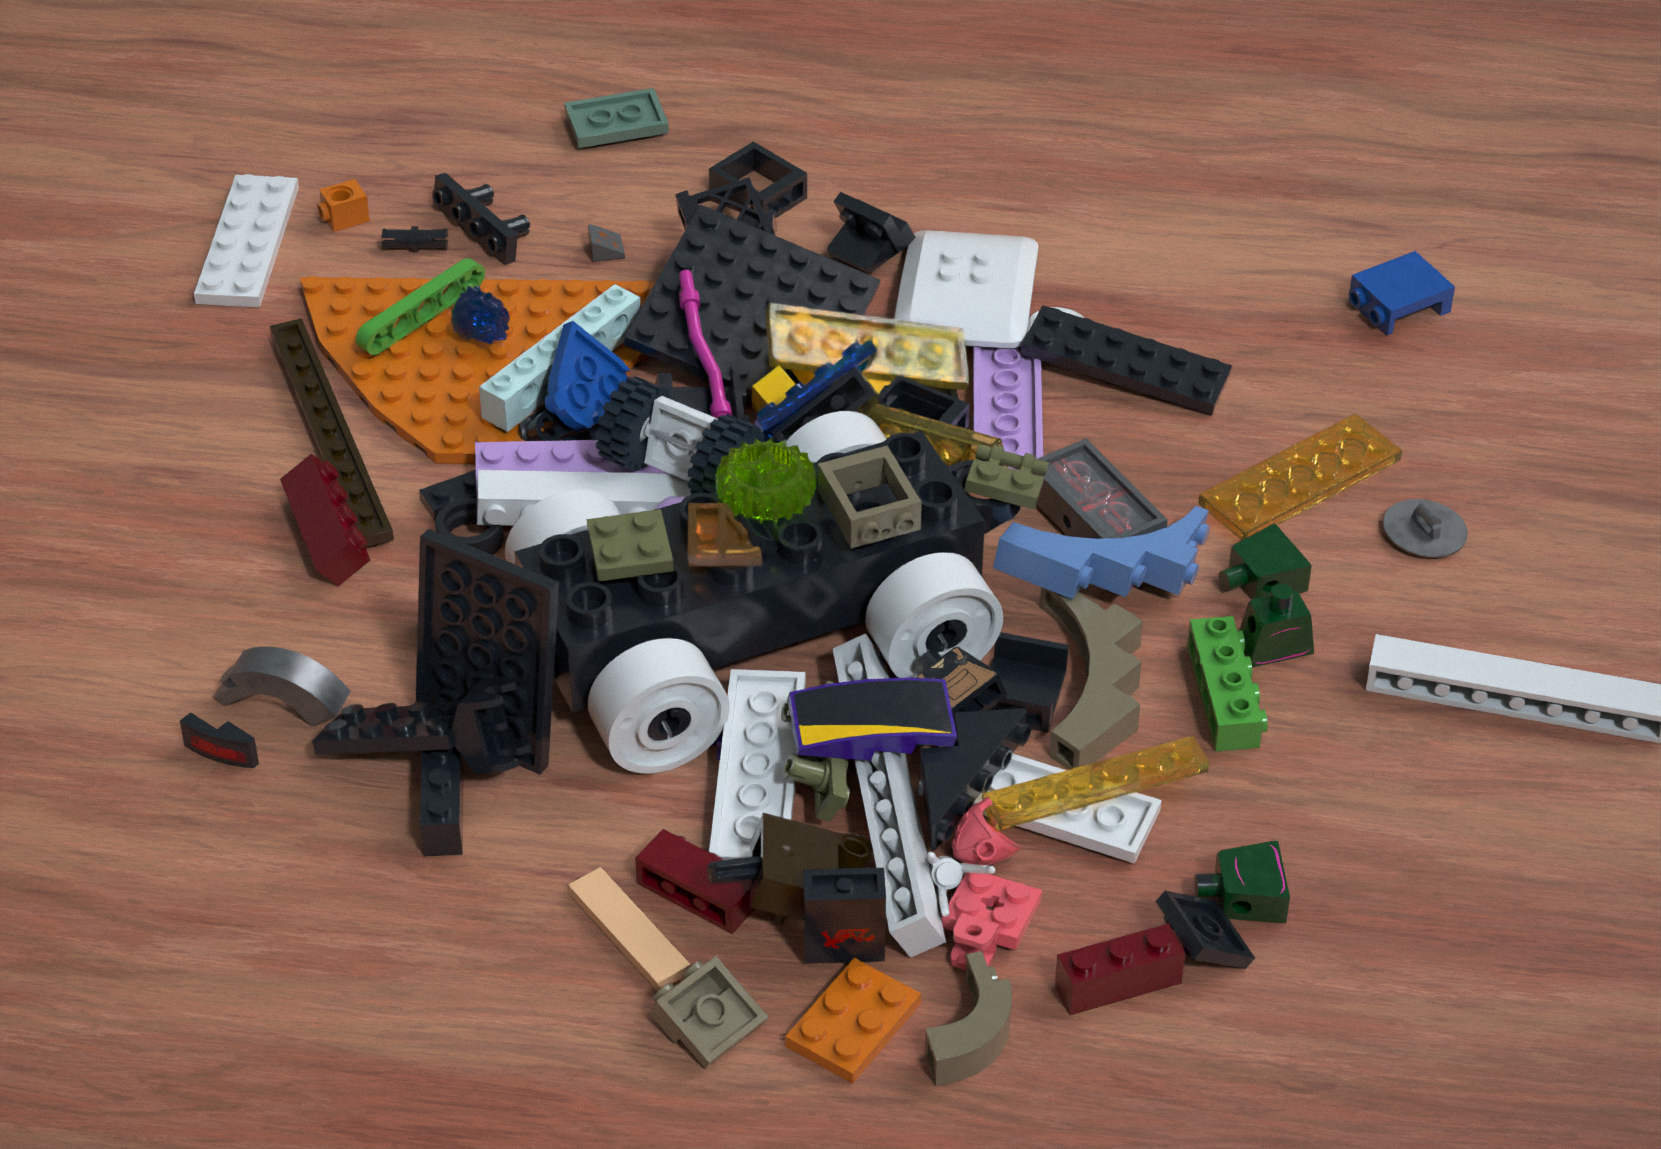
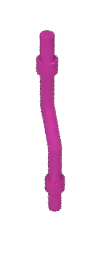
M683 270L679 273L681 292L679 293L680 307L685 311L689 339L708 375L713 402L710 405L711 416L717 419L722 414L732 416L731 405L725 397L721 371L702 335L698 312L701 303L699 293L694 288L692 272Z

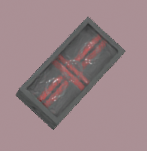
M1087 438L1038 458V460L1049 462L1046 476H1042L1044 481L1037 505L1067 536L1093 539L1125 538L1148 534L1167 527L1168 519Z

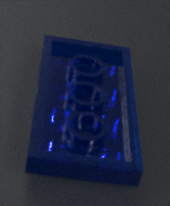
M869 339L862 345L858 341L853 343L841 353L843 357L837 363L832 365L829 361L819 367L813 373L815 377L809 383L804 385L801 381L791 387L785 393L786 398L781 403L776 405L774 402H771L757 413L758 418L754 421L755 426L760 427L761 431L765 434L763 441L766 442L774 436L771 432L773 429L856 366L862 372L869 369L878 352L872 341Z

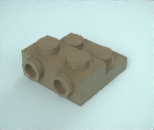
M717 956L706 964H703L701 961L693 964L682 975L684 980L675 987L668 983L653 996L652 1000L655 1003L649 1012L675 1044L681 1040L705 1069L757 1030L768 1019V1015Z

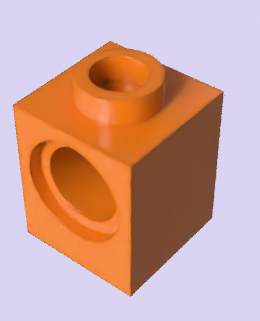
M356 179L319 189L321 200L320 203H317L319 216L323 222H328L334 232L370 221L367 195Z

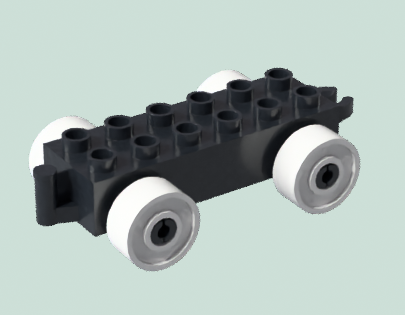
M839 411L820 416L799 428L780 449L774 463L773 473H762L752 478L749 482L713 493H695L687 496L679 503L659 508L662 512L668 536L674 571L598 581L586 519L621 514L616 505L607 496L585 489L559 492L544 498L530 507L512 527L506 541L505 557L508 562L559 582L553 679H555L572 713L588 708L593 723L618 765L632 772L650 774L672 770L690 762L708 749L722 732L729 715V699L712 670L714 668L866 621V628L870 637L892 671L899 678H917L918 674L923 671L919 666L920 658L930 650H935L943 656L951 649L960 647L978 660H981L995 644L1003 625L1001 604L982 578L984 534L1013 519L1020 511L1021 506L992 498H976L971 496L969 492H965L966 480L974 459L957 462L954 465H946L922 430L914 433H897L886 439L877 424L868 416L853 411ZM888 446L922 502L921 530L850 548L818 492V464ZM888 484L846 494L856 512L897 502ZM739 513L766 524L779 547L771 557L745 547L731 524L732 520Z

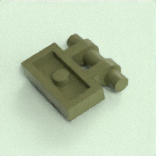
M979 444L975 456L977 459L973 460L964 491L1035 510L1044 481L1042 476H1046L1049 462L1035 459L1036 455L1025 453L1023 456L1004 451V447L995 444L993 448Z

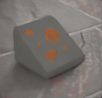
M588 225V238L593 262L625 258L620 234L595 225Z

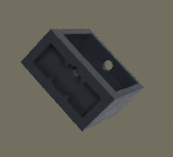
M754 141L709 168V190L738 181L752 171H756L774 182L760 192L755 191L764 213L773 214L775 218L807 199V172ZM747 190L733 193L730 200L744 206L749 198Z
M898 375L889 385H885L879 395L883 400L864 414L877 424L886 439L897 433L917 432L890 420L900 409L935 422L925 436L942 459L969 430L970 404Z

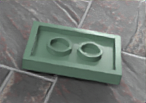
M654 88L564 103L565 115L578 148L595 147L601 144L625 142L630 139L655 137L660 134L669 133V123Z

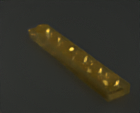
M1189 736L982 794V800L989 797L993 804L987 807L985 812L995 830L999 831L1208 772L1209 760L1194 736Z

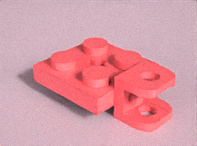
M965 873L949 902V915H942L941 920L943 929L953 931V940L956 942L951 951V965L966 970V958L964 956L969 953L982 951L987 966H990L996 954L997 945L1016 950L1041 903L1042 890L990 874ZM986 907H995L993 911L986 909Z

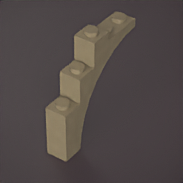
M1041 587L1040 608L1055 619L1074 640L1083 658L1087 674V682L1082 696L1071 713L1052 730L1050 757L1069 771L1081 775L1138 730L1140 703L1135 701L1130 695L1139 688L1142 662L1136 659L1132 653L1141 646L1143 621L1116 603L1107 610H1104L1096 602L1089 600L1079 592L1073 599Z

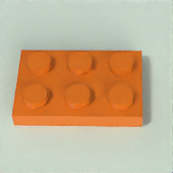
M854 958L785 1036V1047L853 1084L920 1006L921 993Z

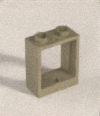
M888 446L818 464V492L850 548L921 530L922 502ZM888 484L897 499V502L856 512L846 494Z

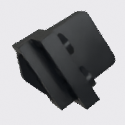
M842 192L833 201L840 213L839 218L845 224L828 245L827 250L832 257L866 273H872L905 249L916 238L908 222Z

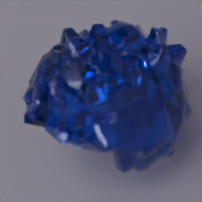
M468 286L467 291L460 293V298L455 302L451 310V325L459 337L467 342L470 339H474L490 345L493 344V341L506 340L507 334L505 331L509 330L508 322L510 321V316L503 302L490 292L484 293L479 286H475L474 289Z

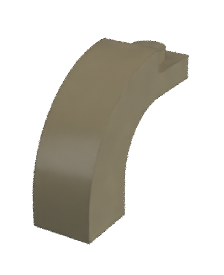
M982 951L966 954L965 981L975 1009L958 1022L928 1028L925 1031V1057L935 1086L962 1081L980 1073L996 1060L1007 1043L1012 1010L1010 980L998 981L995 968L987 966Z

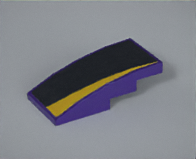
M865 679L789 692L788 695L797 755L871 761L875 751L912 754L916 744L953 747L957 738L945 679Z

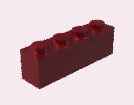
M311 453L280 478V481L315 569L339 586L371 561L365 548L368 543L364 535L357 529L355 523L358 522V519L347 505L348 495L337 481L339 477L338 471L329 461L325 460L322 462Z

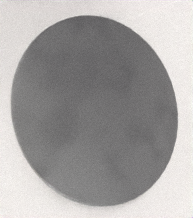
M1410 499L1398 502L1387 510L1383 520L1384 531L1396 546L1406 552L1422 557L1438 558L1452 555L1465 545L1468 536L1465 522L1455 511L1443 504L1430 500Z

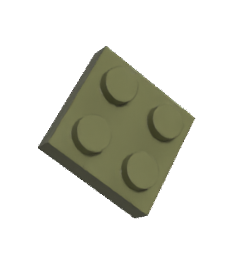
M661 509L586 519L598 581L674 571L673 557Z

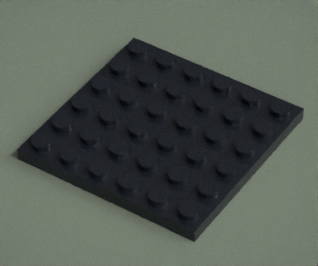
M700 204L627 331L623 345L709 381L708 375L689 339L685 311L680 307L679 293L681 292L679 273L683 270H689L692 272L694 288L699 293L701 304L698 312L702 335L721 371L724 387L729 386L732 372H739L740 385L746 386L747 398L752 399V386L780 365L811 401L812 398L772 344L778 332L775 328L776 324L786 313L792 315L803 306L847 345H850L879 288L881 280Z

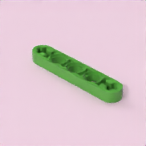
M471 258L459 261L363 324L357 332L356 345L370 355L381 353L475 291L484 280L485 268ZM425 301L422 308L418 311L422 302ZM400 317L399 322H398L397 325L394 327L395 322H396L397 319Z

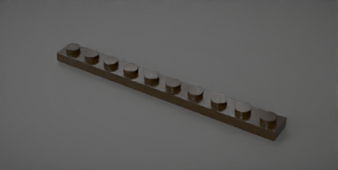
M302 318L269 326L271 338L323 462L325 460L329 461L339 473L337 481L348 495L346 502L358 519V522L355 523L357 529L367 540L368 544L365 548L393 541V529Z

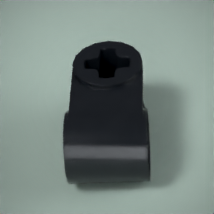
M546 405L525 418L519 426L520 438L525 441H557L562 436L574 431L571 427L565 425L556 414L549 412Z

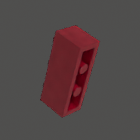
M662 829L635 857L636 881L638 885L730 934H733L755 910V908L750 907V879L711 883L708 880L707 865L710 862L722 861V858L715 853L707 852L690 843L683 836H677Z
M1164 924L1058 954L1055 987L1069 1014L1074 1015L1182 984L1185 951L1170 924Z

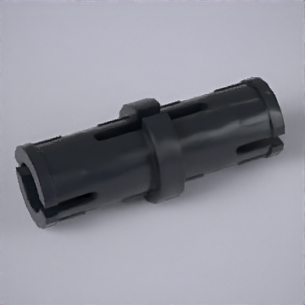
M412 226L411 230L382 229V238H395V240L382 241V248L411 249L412 252H418L419 249L447 250L448 240H435V238L448 237V229L419 230L418 226Z

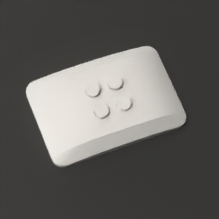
M931 230L914 233L916 238L908 245L893 324L894 336L908 342L995 348H1017L1022 346L1028 329L1038 257V243L1034 239L1023 236Z

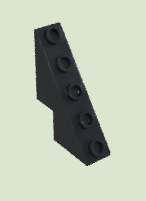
M1026 708L954 712V723L957 733L954 746L921 748L920 777L931 851H935L941 843L948 842L953 834L955 825L963 817V814L974 805V801L981 793H987L992 785L994 776L1000 769L1004 770L1007 768L1019 745L1024 746L1028 741L1032 726L1026 723Z

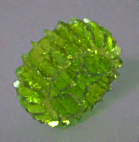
M755 438L754 443L750 445L741 442L739 449L730 448L729 454L721 457V462L716 472V492L724 508L731 509L733 516H737L740 513L747 518L758 519L760 524L768 519H772L777 523L780 517L791 520L793 513L800 514L805 506L811 504V499L816 489L815 468L813 462L808 458V453L800 452L798 445L788 447L786 440L780 443H773L771 438L767 442H760Z

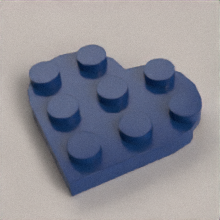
M574 321L566 323L562 328L549 376L548 395L545 397L546 408L549 412L556 414L565 425L571 427L576 432L589 429L598 423L600 416L604 415L605 410H603L606 402H610V394L613 390L618 391V384L620 382H626L628 378L626 372L630 370L617 355Z

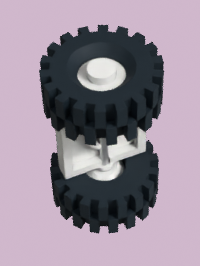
M636 376L634 378L628 377L626 382L622 381L618 384V391H612L610 402H606L603 407L605 413L599 417L598 424L601 426L600 429L596 430V438L599 439L596 442V449L600 450L598 453L601 457L634 471H640V468L644 469L651 465L688 481L691 495L695 493H713L749 482L756 475H759L761 471L759 464L764 461L765 455L762 454V451L766 448V442L763 441L765 434L761 431L760 427L728 414L726 416L722 414L718 419L674 401L668 389Z

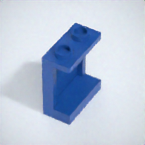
M1413 251L1353 274L1348 296L1352 306L1357 308L1374 326L1387 336L1393 333L1396 319L1428 306L1440 316L1450 313L1455 286L1420 254Z

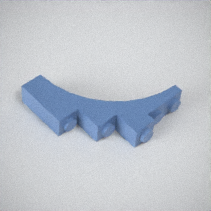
M1195 506L1184 518L1166 528L1144 535L1125 538L1093 539L1071 537L1040 531L1012 522L999 538L993 568L1070 599L1075 597L1081 587L1086 589L1089 583L1123 597L1129 594L1134 585L1139 587L1142 582L1179 595L1186 584H1193L1199 570V565L1195 563L1198 552L1197 548L1198 544L1204 545L1210 531V526L1206 525L1209 510Z

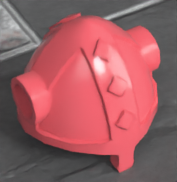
M989 797L968 808L969 810L963 814V817L955 827V833L951 842L953 856L962 863L976 865L997 864L1021 849L1013 840L985 821L983 810L993 804Z

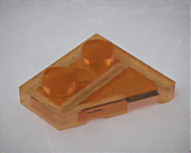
M689 503L688 566H762L761 549L758 546L753 547L750 543L747 530L740 522L734 519V513L727 503Z

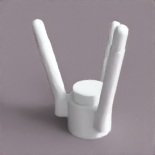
M933 852L927 853L933 883L937 885L936 894L938 895L940 910L943 916L949 915L947 889L956 887L961 882L964 873H995L993 866L959 864L951 857L940 856L937 858Z

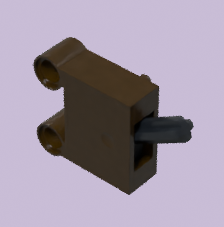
M763 812L750 841V857L710 862L707 865L708 880L711 883H723L750 879L751 908L774 913L772 919L776 924H783L786 917L804 921L803 869L865 868L873 848L866 838L856 833L842 834Z

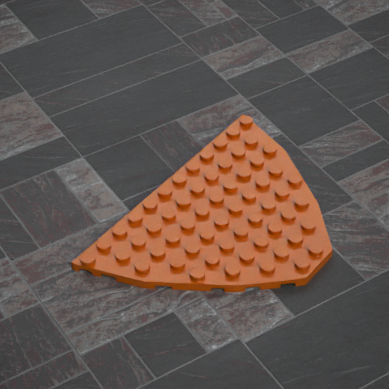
M300 277L301 291L305 297L306 307L311 316L312 326L320 351L326 358L330 357L335 363L338 373L360 399L363 398L368 403V409L382 423H390L396 428V433L412 446L419 445L427 452L429 459L441 464H476L475 442L525 441L519 435L521 422L507 432L482 418L479 386L614 284L639 296L642 307L656 282L643 280L484 279L475 291L381 353L370 355L356 345V335L361 326L432 279L413 277ZM425 301L422 302L418 311L422 308ZM399 317V318L397 319V321L395 322L394 327H395V326L397 325V323L399 322L400 317ZM623 343L612 351L628 366L629 370L638 361L644 362L650 357L624 346ZM545 403L542 406H540L537 410H535L533 413L543 408Z

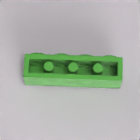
M1233 616L1190 619L1187 648L1215 751L1260 748L1262 732H1267V715L1264 709H1259V686L1251 681L1252 663L1250 657H1245L1243 653L1245 649L1243 631H1237Z

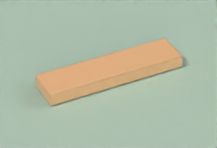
M601 867L568 884L569 895L657 992L668 983L674 984L683 978L682 975L691 967V964Z

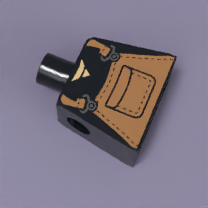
M960 647L951 649L943 656L935 650H930L920 658L919 666L923 671L918 674L917 678L945 679L953 719L954 712L987 711L1008 696L999 674Z

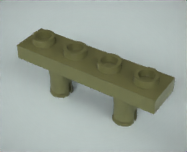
M827 681L825 685L832 684L834 682ZM787 699V703H784L782 707L781 720L792 723ZM791 754L789 759L786 760L783 768V777L785 779H792L813 786L816 818L830 822L837 811L843 809L848 802L850 789L846 786L848 759L813 756V761H809Z

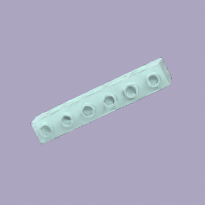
M614 284L479 386L482 418L507 432L545 403V397L548 395L549 376L563 325L574 321L610 351H613L624 342L627 331L641 309L640 297Z

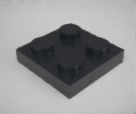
M1166 890L1155 901L1164 914L1165 923H1169L1172 930L1177 933L1183 942L1185 953L1193 960L1216 963L1225 967L1232 966L1246 969L1255 959L1217 901Z

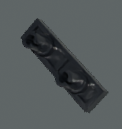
M447 173L435 175L434 190L432 192L433 203L504 265L515 262L518 236L528 235L530 232L528 229L530 228L528 218L525 215H519L508 220L499 219L484 206L492 204L494 201L492 199L494 197L493 189L488 184L465 190Z

